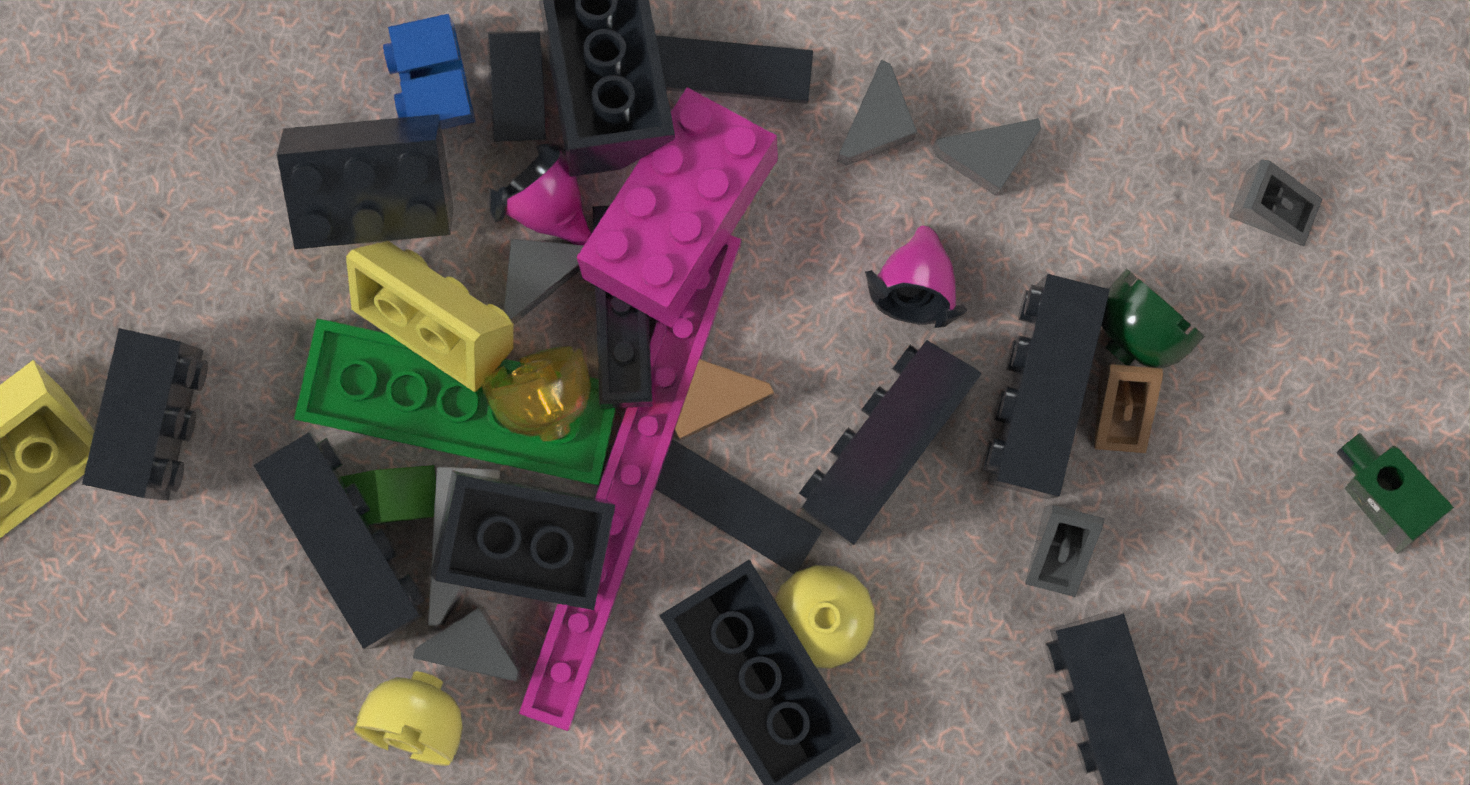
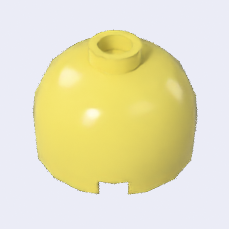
M814 565L796 572L781 585L775 598L777 605L816 668L832 669L851 662L866 648L874 631L875 608L869 591L855 575L837 566Z
M415 671L411 679L396 677L380 683L374 688L360 708L354 732L364 740L387 751L388 745H391L400 750L413 753L410 757L411 759L432 765L448 766L457 753L463 728L461 711L456 701L449 694L441 690L443 681L430 674Z

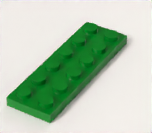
M317 318L294 420L599 486L617 408L600 409L599 379L504 359L476 392H473L387 333Z

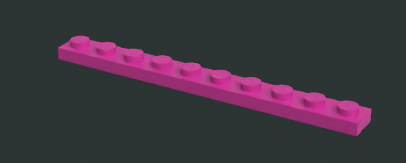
M732 235L729 236L672 328L660 321L656 324L650 341L653 406L626 409L595 497L615 504L594 610L557 604L519 711L521 715L566 731L571 729L666 455L674 437L675 427L698 361L699 359L701 360L742 244V239Z

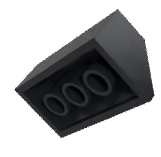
M539 0L569 176L622 170L674 140L675 132L649 0Z
M928 340L924 342L919 350L911 344L908 346L892 368L900 376L888 391L881 386L876 389L861 409L862 412L869 416L857 433L849 427L846 429L830 451L837 457V460L826 474L816 469L799 492L801 496L807 499L800 509L849 546L855 545L982 375L981 372Z
M308 432L253 466L363 649H374L421 618L423 614L417 605L424 602L425 599L410 574L402 578L399 576L390 561L398 556L394 546L382 528L376 532L372 531L363 514L371 509L355 483L348 487L345 486L336 471L337 468L343 465V462L329 439L325 438L319 442L315 435Z
M750 559L659 615L763 785H793L861 742L860 737Z
M1107 611L1051 628L1050 632L1053 641L1045 643V647L1054 673L1063 671L1069 691L1061 693V699L1069 722L1074 723L1078 721L1084 741L1077 743L1076 746L1085 773L1094 772L1098 785H1178L1124 613Z

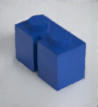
M449 13L388 27L391 43L383 44V51L390 75L399 73L402 92L394 94L398 118L439 114L442 130L476 122L456 29Z

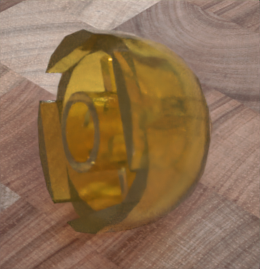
M572 346L556 347L529 354L519 359L521 367L514 370L511 374L507 375L506 369L503 366L484 379L481 386L495 417L509 431L522 436L540 435L542 441L555 440L568 434L571 431L569 424L582 415L590 399L591 380L582 350L578 348L574 353Z

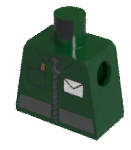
M1359 433L1336 452L1356 475L1345 487L1346 491L1397 554L1454 508L1395 445L1382 455H1379L1366 438ZM1377 478L1387 480L1391 484L1393 491L1380 487Z

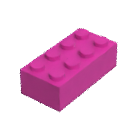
M688 87L671 111L675 139L639 160L577 256L583 279L670 328L678 319L778 161L777 135Z

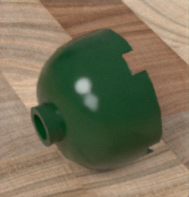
M1126 268L1109 288L1110 291L1101 324L1106 334L1111 338L1105 348L1126 366H1130L1135 360L1149 368H1166L1179 363L1192 352L1205 336L1196 327L1187 335L1185 332L1190 328L1191 324L1139 278L1132 285L1137 277Z

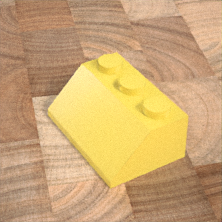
M390 241L352 249L346 256L351 309L473 392H476L513 350L514 323L511 322L508 315L499 307L493 304L486 306L471 296L466 287L455 278H444L430 269L424 259L416 252L409 249L403 251Z
M34 360L0 385V538L84 475L94 435L93 428L62 387Z

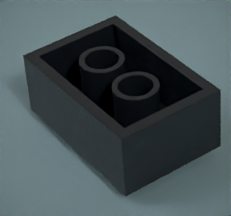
M439 114L283 128L277 151V160L294 250L451 234L453 201Z
M122 328L118 329L82 485L146 499L167 501L171 491H178L184 474V462L178 461L182 441H189L191 439L196 423V412L190 410L194 390L201 391L207 377L208 362L202 360L204 350L181 341Z
M452 470L431 575L437 582L594 610L615 504L605 499Z

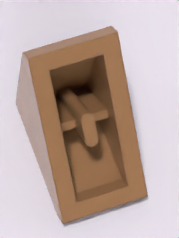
M699 359L675 430L680 440H683L772 397L774 392L767 382Z
M1111 364L1100 369L1094 449L1146 453L1163 379V369Z

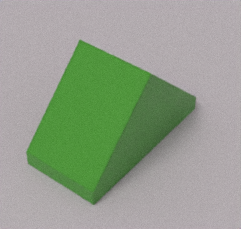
M435 465L378 469L340 476L346 487L355 483L371 509L363 514L369 526L434 517L436 496Z

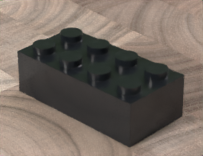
M1047 274L1036 285L1031 284L1030 289L1025 290L1018 315V320L1026 322L1024 335H1019L1017 341L1013 340L1006 364V370L1014 372L1011 388L1006 387L1005 391L1001 390L994 413V421L1002 422L998 439L994 438L993 441H988L982 462L981 471L990 473L987 484L1045 499L1060 497L1110 289Z

